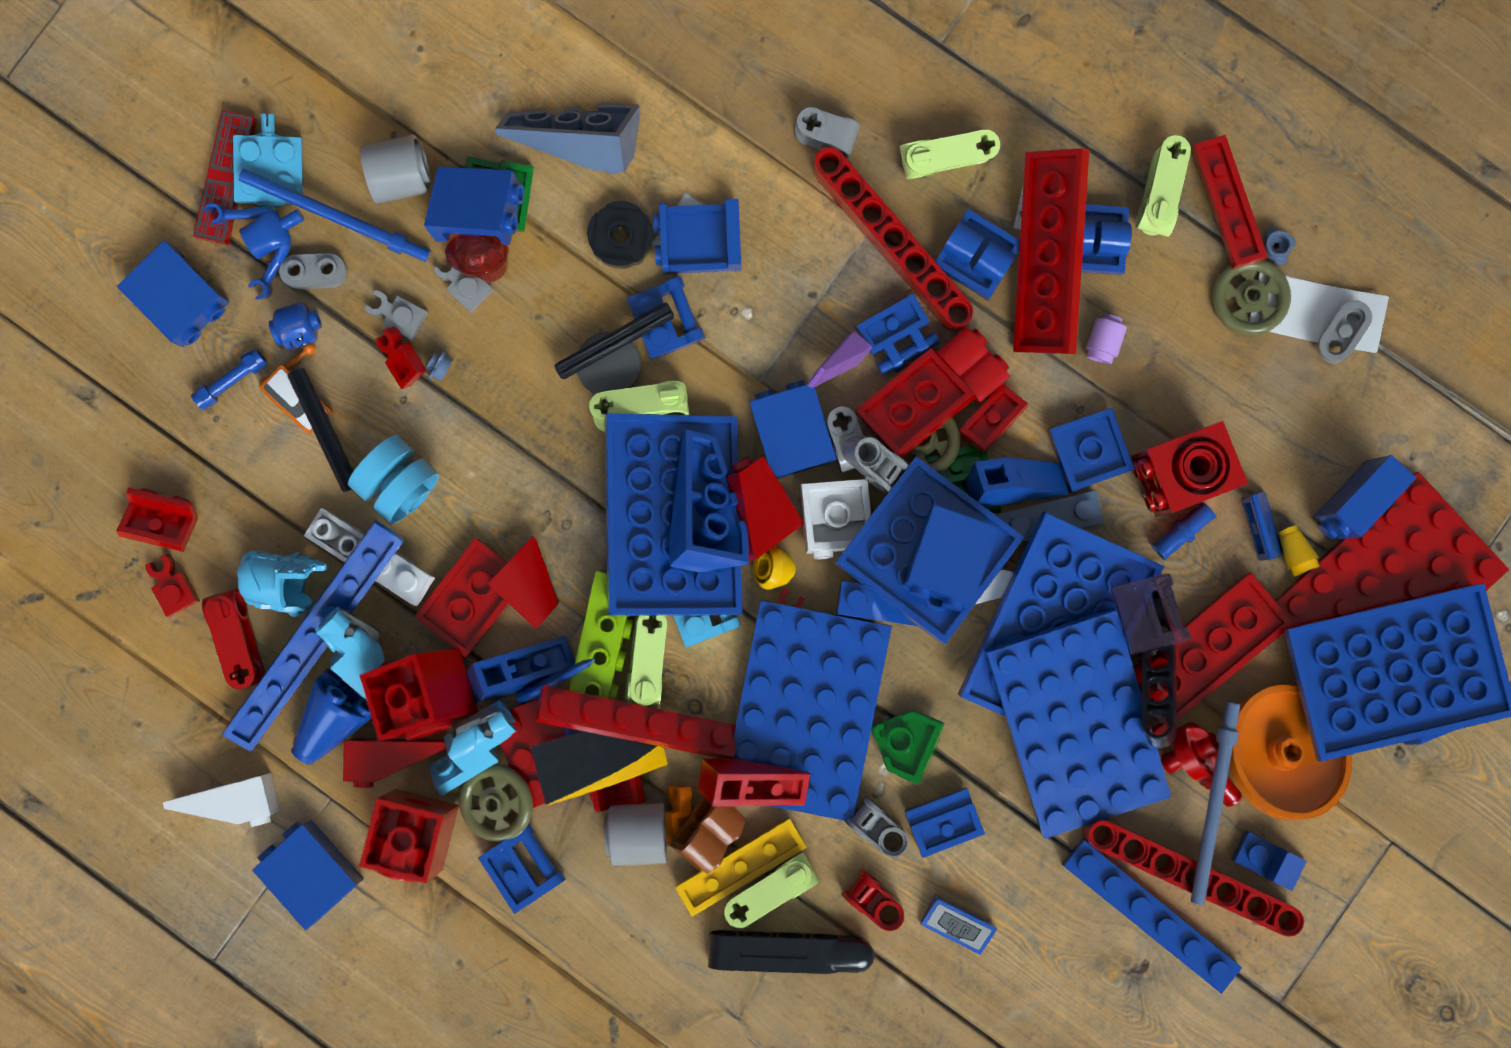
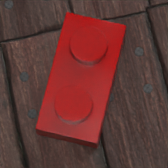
M1002 383L959 429L961 437L985 454L1027 409L1028 403Z

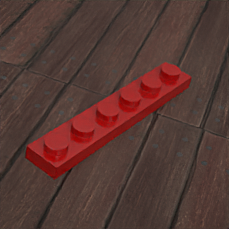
M546 685L540 691L536 722L715 758H734L736 740L733 739L736 727L734 724Z

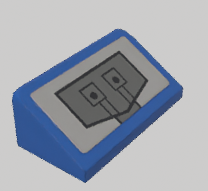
M934 894L920 925L981 955L997 930L995 924Z

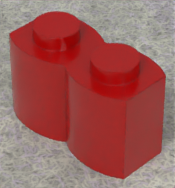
M966 327L936 354L975 393L973 402L977 405L1010 377L1007 372L1009 366L1000 355L995 354L993 356L987 350L985 345L988 342L977 329L971 331Z

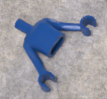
M207 204L204 207V212L213 211L215 208L219 212L218 218L211 221L214 224H222L227 219H255L252 223L239 229L243 241L255 258L261 259L270 252L277 250L260 280H253L248 285L249 288L256 287L259 284L263 286V293L255 299L269 298L272 294L270 283L291 248V236L288 230L304 221V216L299 209L281 218L268 207L226 209L225 206L220 204Z

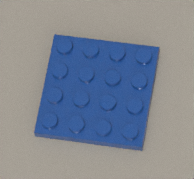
M916 456L835 564L942 645H945L973 606L968 609L963 608L962 611H955L942 605L943 600L930 596L929 600L918 598L910 594V588L903 586L929 510L935 504L999 527L973 606L1022 542L1024 536Z

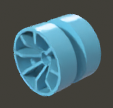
M398 435L387 438L374 448L357 466L348 481V486L364 501H369L378 496L374 504V510L390 525L398 523L415 511L426 500L440 477V474L424 459H419L410 464L415 451Z

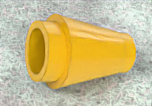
M1297 525L1278 532L1287 570H1291L1294 577L1304 574L1313 568L1320 567L1317 561L1319 556L1302 532L1299 531Z

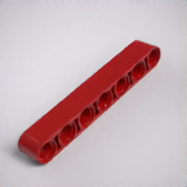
M833 147L821 149L816 154L813 169L818 182L941 325L952 332L963 330L972 319L974 313L970 301L846 157ZM825 160H831L836 163L837 169L833 172H826L820 167V164ZM851 184L858 189L859 193L854 197H848L843 194L841 188ZM867 209H873L878 212L880 218L875 222H870L863 217L862 213ZM891 233L899 236L901 244L896 247L889 246L884 241V236ZM909 258L918 259L922 264V270L918 272L910 271L905 261ZM938 283L943 288V295L940 297L930 295L927 291V285ZM950 308H960L964 312L965 319L962 322L953 321L948 312Z
M1096 819L1089 825L1082 827L1083 838L1097 850L1192 893L1194 882L1187 884L1185 877L1190 869L1197 867L1198 861L1107 819ZM1105 825L1107 828L1106 837L1102 841H1095L1093 839L1094 830L1098 826ZM1135 839L1137 841V850L1132 855H1125L1124 845L1129 840ZM1161 854H1166L1168 858L1166 866L1157 870L1154 864L1155 859ZM1211 868L1205 900L1283 936H1296L1302 931L1304 917L1297 908ZM1227 882V894L1218 898L1216 894L1217 887L1221 883ZM1253 897H1258V907L1254 911L1249 912L1247 909L1249 900ZM1288 911L1289 920L1286 924L1279 926L1278 918L1280 914Z

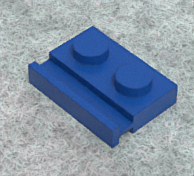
M966 787L904 811L922 858L985 835Z

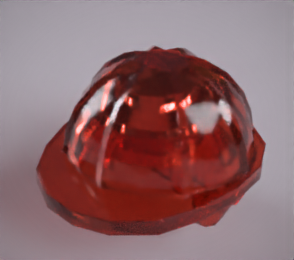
M459 234L453 237L445 250L446 260L455 270L466 276L476 277L489 283L499 280L505 274L508 267V245H503L496 236Z

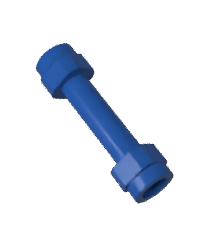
M256 348L250 352L248 351L241 356L242 362L211 385L203 384L191 394L197 406L202 410L213 406L218 402L217 396L250 372L257 374L264 369L263 367L268 362L260 351Z

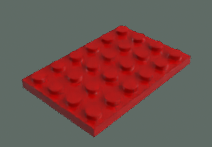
M1415 472L1413 475L1416 479L1362 537L1341 539L1318 560L1320 567L1313 568L1304 573L1275 599V602L1294 623L1291 627L1474 584L1484 583L1487 591L1509 569L1419 472Z

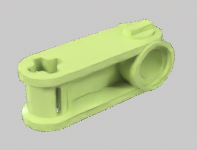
M979 130L934 140L926 139L903 144L900 146L905 178L914 179L941 171L984 163L998 154L1000 140L995 132L991 130ZM979 142L988 144L989 149L985 152L982 149L977 150L976 144Z
M1179 135L1170 136L1154 152L1142 203L1139 207L1135 223L1136 229L1142 230L1145 234L1154 236L1159 234L1168 237L1174 229L1191 154L1190 144L1184 137Z
M666 381L653 385L603 391L595 394L589 402V409L595 426L605 432L604 420L606 414H604V411L608 410V414L690 415L686 385L680 381Z
M636 616L633 627L629 672L626 679L625 702L659 708L662 694V668L667 619L665 616H653V620L658 621V628H652L651 633H648V627L642 626V621L649 619L650 616Z
M804 852L777 868L771 875L732 898L725 907L724 915L726 921L736 928L746 927L789 899L796 898L820 883V878ZM736 903L740 906H748L749 911L745 913L747 920L743 916L738 918L735 916L734 912L738 909Z

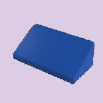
M1260 492L1242 497L1241 500L1258 559L1260 561L1271 560L1281 556L1283 551L1266 493Z

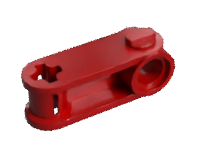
M235 588L203 598V615L209 626L227 684L235 689H244L257 684L265 673L264 664L249 619L247 603L239 593V589ZM248 669L249 675L242 676L240 670Z

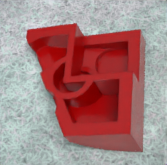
M533 536L487 583L535 629L544 622L559 604L538 542Z

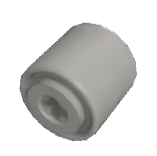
M414 134L360 146L365 180L376 204L427 194L430 191L432 177L428 158L422 143L418 142Z
M664 802L611 805L609 807L608 816H605L604 841L606 856L610 857L613 867L667 863L668 845L666 842Z

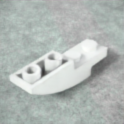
M321 508L304 536L345 562L365 532L326 509ZM396 552L375 581L410 604L418 606L435 577Z

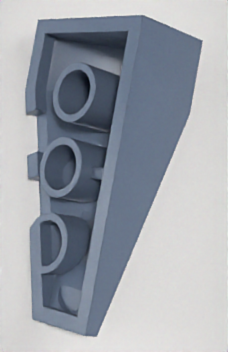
M600 104L598 105V111L580 113L579 107H569L568 111L557 115H550V112L547 110L507 113L496 126L495 132L496 135L588 169L617 174L625 172L634 158L640 105Z

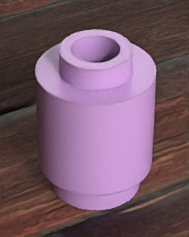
M1104 314L1103 318H1095L1086 345L1088 350L1086 357L1088 359L1112 365L1113 359L1118 358L1127 327L1122 324V318L1111 314Z

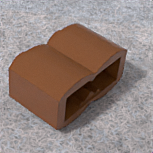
M703 796L693 809L690 819L679 828L673 837L670 847L693 867L709 874L722 863L727 846L741 836L746 818L733 806H712Z

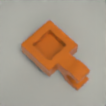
M678 784L667 787L668 800L673 807L672 811L665 812L666 842L668 846H670L679 828L690 819L691 813L695 808L691 807L692 790L690 786L681 787Z

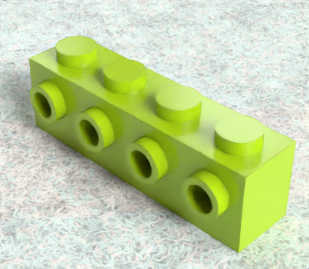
M595 572L575 664L586 659H597L588 668L572 677L569 690L617 700L620 685H616L614 682L617 671L623 672L627 653L621 651L624 639L630 640L634 620L629 619V616H607V573Z

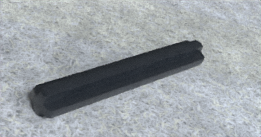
M663 303L555 363L554 367L561 379H566L671 321L675 317L668 303Z
M297 368L289 372L287 377L343 492L350 491L352 489L348 486V481L353 473V469L304 368Z

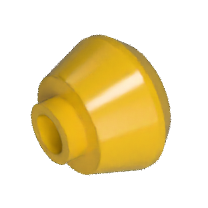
M774 546L757 560H754L753 563L754 578L760 587L766 590L786 585L793 578L796 570L791 555L778 546Z

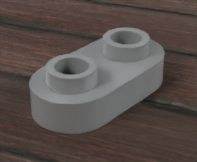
M332 253L300 254L285 258L280 265L279 273L282 281L293 289H325L341 286L347 279L348 267L339 256ZM332 264L333 271L330 274H324L325 266ZM300 266V273L292 276V268Z
M1350 301L1338 310L1317 344L1318 354L1324 361L1337 364L1345 361L1351 355L1372 322V312L1365 303ZM1347 316H1356L1358 323L1356 325L1349 324ZM1329 343H1337L1340 346V351L1337 353L1331 352Z

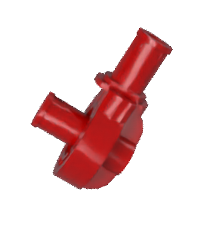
M1189 722L1176 728V738L1172 743L1174 750L1161 755V763L1164 769L1170 775L1184 769L1201 786L1211 789L1219 742L1216 741L1217 736L1212 732L1209 733L1194 722ZM1227 776L1223 804L1226 807H1231L1240 802L1243 796Z

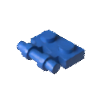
M914 294L855 327L858 334L871 345L872 349L869 351L871 356L882 350L887 356V359L877 364L882 375L892 370L895 372L905 367L904 364L917 356H922L930 348L940 344L934 332L923 338L919 329L929 324V320ZM909 336L913 344L897 352L893 344Z

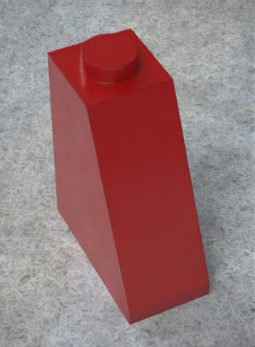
M749 456L731 466L734 471L726 476L731 493L736 494L738 503L735 506L740 521H745L748 530L749 561H753L804 525V522L765 458L762 456L750 460Z

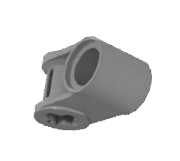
M809 107L802 110L798 115L794 133L796 139L803 145L818 150L825 147H833L838 149L846 159H849L860 125L850 118ZM809 122L815 124L812 131L806 129Z
M837 407L827 415L825 423L836 456V464L840 472L844 473L855 469L844 459L843 446L845 442L851 437H864L855 413L847 407ZM837 414H839L841 419L847 418L848 424L844 426L845 431H842L840 427L833 426V422L837 419ZM864 443L858 451L861 460L867 454V448Z
M854 436L849 438L843 446L844 459L863 474L872 485L887 494L892 489L891 486L901 472L905 471L909 466L901 457L871 437ZM864 443L867 448V454L861 460L858 451Z
M865 796L863 799L864 804L852 818H847L845 823L859 836L873 844L884 855L893 858L901 856L908 848V838L905 831L880 806ZM870 813H872V814L869 816V818L864 822V824H862L863 821L868 817V815H869ZM889 832H897L901 835L902 842L897 848L889 849L883 844V839Z

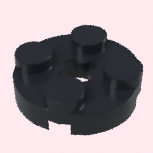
M615 201L605 205V208L601 209L598 213L596 212L591 217L587 229V238L595 257L599 261L612 268L625 269L639 265L645 260V257L652 248L654 233L649 218L637 205L626 201ZM619 227H624L625 232L630 234L629 238L624 239L623 243H617L616 238L611 236L612 232H618Z

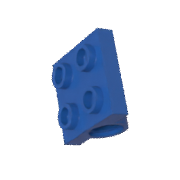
M1086 204L1082 272L1123 275L1125 273L1126 256L1129 253L1132 238L1131 223H1128L1129 208Z
M967 209L935 262L948 277L984 299L989 300L1019 252L1020 240Z

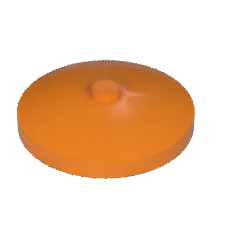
M1275 685L1252 693L1240 703L1236 726L1239 736L1237 745H1233L1229 770L1243 796L1261 812L1286 821L1311 819L1331 810L1342 798L1349 784L1352 771V754L1322 762L1316 760L1298 686Z

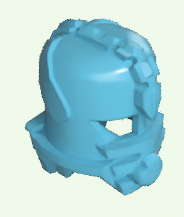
M249 551L244 554L241 564L237 569L239 593L250 606L255 605L256 608L286 612L291 617L303 616L304 612L313 606L310 597L304 593L306 578L313 571L327 570V563L310 558V555H300V552H295L290 556H282L278 554L271 555V553L263 551Z

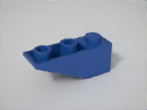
M1010 457L978 461L974 463L965 479L970 497L985 508L1067 495L1069 493L1060 464L1054 462Z

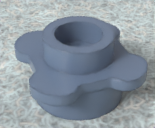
M1270 227L1265 231L1263 244L1268 258L1280 266L1288 261L1287 254L1291 252L1296 241L1288 233L1278 231L1275 227ZM1275 243L1279 245L1278 249L1273 247Z
M442 350L440 355L435 352L432 354L425 367L430 372L427 377L431 380L433 377L440 382L442 381L453 361V358L445 355L447 351Z

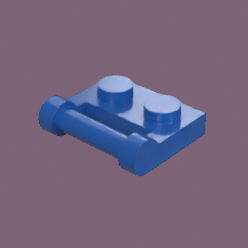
M682 277L670 279L664 284L627 298L633 316L636 319L663 304L662 297L671 294L686 334L677 337L671 321L642 336L651 361L706 338L703 329L697 326L683 291L685 284Z
M530 823L517 837L500 842L478 857L514 914L566 879L561 870L557 872L532 834L535 831ZM521 841L546 878L541 884L537 883L514 848Z

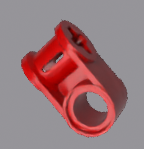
M862 868L859 871L860 877L848 891L844 890L841 893L842 897L860 913L865 914L879 928L885 931L897 930L904 922L905 916L901 903L874 876ZM892 905L896 907L898 915L894 920L885 921L881 919L879 913L884 906Z

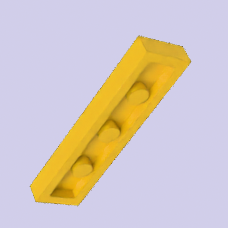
M789 817L725 855L720 866L709 874L699 871L675 885V889L693 917L806 849L807 845Z

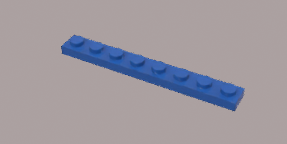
M376 519L227 724L222 736L252 752L328 647L322 638L315 633L317 626L336 607L344 608L351 613L354 611L404 542V537Z

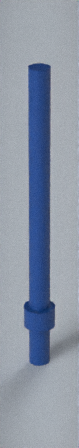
M244 168L239 175V181L388 246V250L397 254L403 252L424 262H427L431 250L407 240L408 236L396 231L390 233Z

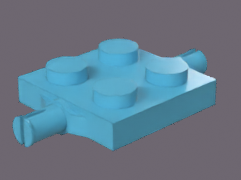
M264 113L261 114V133L253 136L233 135L234 202L236 204H254L259 207H268L276 212V208L293 204L239 181V175L244 168L303 194V146L301 137H282L275 134V115L268 114V126L267 115Z

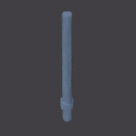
M1226 701L1222 727H1218L1216 741L1219 742L1191 895V902L1199 905H1204L1232 749L1233 745H1237L1239 736L1236 726L1240 704Z

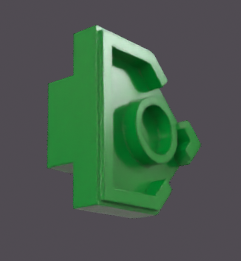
M913 709L873 725L871 731L878 744L887 771L920 785L925 770L928 769L938 746L939 737L945 723Z

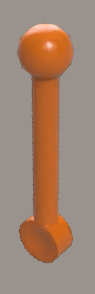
M311 343L303 346V350L284 366L290 369L306 355L314 354L316 350L315 345ZM263 377V378H261V379L259 380V386H260L268 377Z

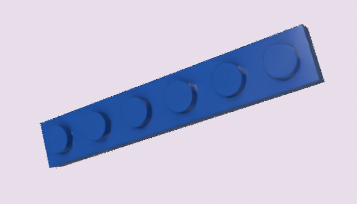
M1081 839L1061 864L1221 994L1242 969L1240 965L1085 840Z

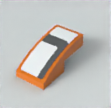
M281 363L259 386V389L310 435L313 429L287 377V374L291 371ZM319 398L328 417L332 409Z

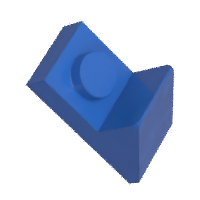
M1246 830L1231 858L1232 861L1293 891L1307 862Z

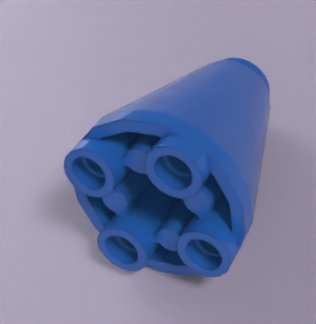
M330 668L325 669L322 675L318 676L315 680L293 740L294 746L291 748V752L296 759L305 764H314L316 760L323 758L372 718L367 700Z

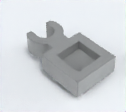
M447 254L445 258L452 264L451 270L447 273L442 272L437 267L433 270L441 280L452 282L446 290L472 314L494 289L471 267L467 266L461 272L458 261L453 256Z
M374 290L372 294L381 299V306L373 309L366 305L364 309L374 317L386 316L382 323L384 327L390 328L395 326L400 331L401 336L414 341L428 312L399 296L396 297L392 304L383 292Z

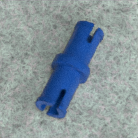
M1201 502L1199 506L1181 521L1179 519L1175 520L1172 523L1173 527L1159 540L1151 544V546L1166 561L1186 542L1191 543L1195 539L1194 535L1212 519L1214 520L1216 515L1207 504Z

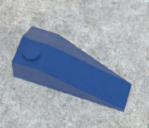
M690 430L683 432L669 534V567L706 572L742 566L749 562L748 530L745 521H740L735 506L738 500L736 494L730 491L725 476L728 470L716 436Z

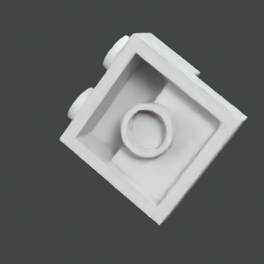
M867 479L801 484L800 486L805 554H813L814 559L819 560L834 557L833 552L845 551L871 516Z

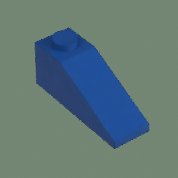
M840 581L836 614L917 626L863 584Z
M562 636L473 663L466 673L476 705L525 689L533 683H537L574 665L575 660L566 636Z

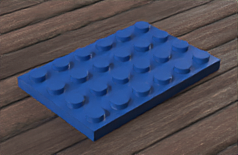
M606 413L604 422L607 616L743 614L741 566L706 572L669 567V534L683 432L690 430L716 436L728 470L725 476H728L734 471L731 466L739 461L737 417Z
M1042 511L960 687L958 695L963 699L1005 716L985 650L1111 608L1117 610L1125 641L1128 645L1165 566Z
M1484 583L1284 629L1317 761L1322 762L1511 717V685Z
M766 600L760 601L733 737L736 740L734 759L803 770L810 773L805 805L774 807L843 821L854 816L892 629L891 625Z
M1111 608L985 650L1038 826L1044 839L1089 825L1096 819H1107L1171 798L1157 747L1149 744L1143 731L1142 695L1117 610Z

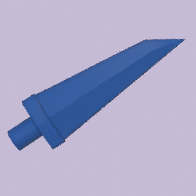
M597 658L583 660L550 677L529 685L526 689L517 693L518 702L526 704L531 700L539 698L541 688L544 685L550 687L558 686L588 668Z

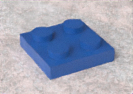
M1113 408L1048 430L1070 492L1135 470Z

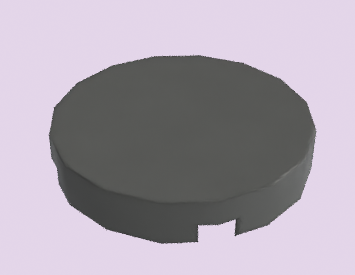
M600 332L589 337L579 350L611 332ZM631 342L577 372V375L582 385L593 394L632 388L641 372V357L635 345Z

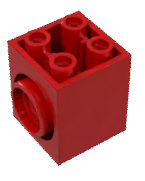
M1224 421L1132 455L1134 461L1132 463L1135 469L1132 472L1137 481H1142L1146 492L1143 494L1145 505L1150 512H1154L1155 517L1177 512L1248 484ZM1190 464L1193 466L1194 473L1190 469Z
M460 649L413 654L359 675L378 741L405 736L407 741L421 738L452 727L453 721L478 713Z
M394 789L376 798L359 867L374 870L380 875L391 879L427 884L443 870L459 805Z

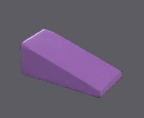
M855 331L851 332L808 381V386L813 388L859 365L872 349L871 345Z

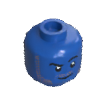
M302 302L275 310L273 320L269 321V328L274 341L278 346L283 345L288 350L316 342L318 338L317 329L322 328L321 319L315 309L310 310Z

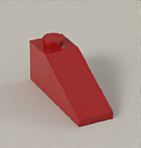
M351 738L345 740L343 781L353 782V787L356 788L374 787V782L382 780L446 749L444 739H413L408 741L406 739H387L378 741V738Z
M703 758L698 791L712 806L805 805L810 773L803 770L734 758Z

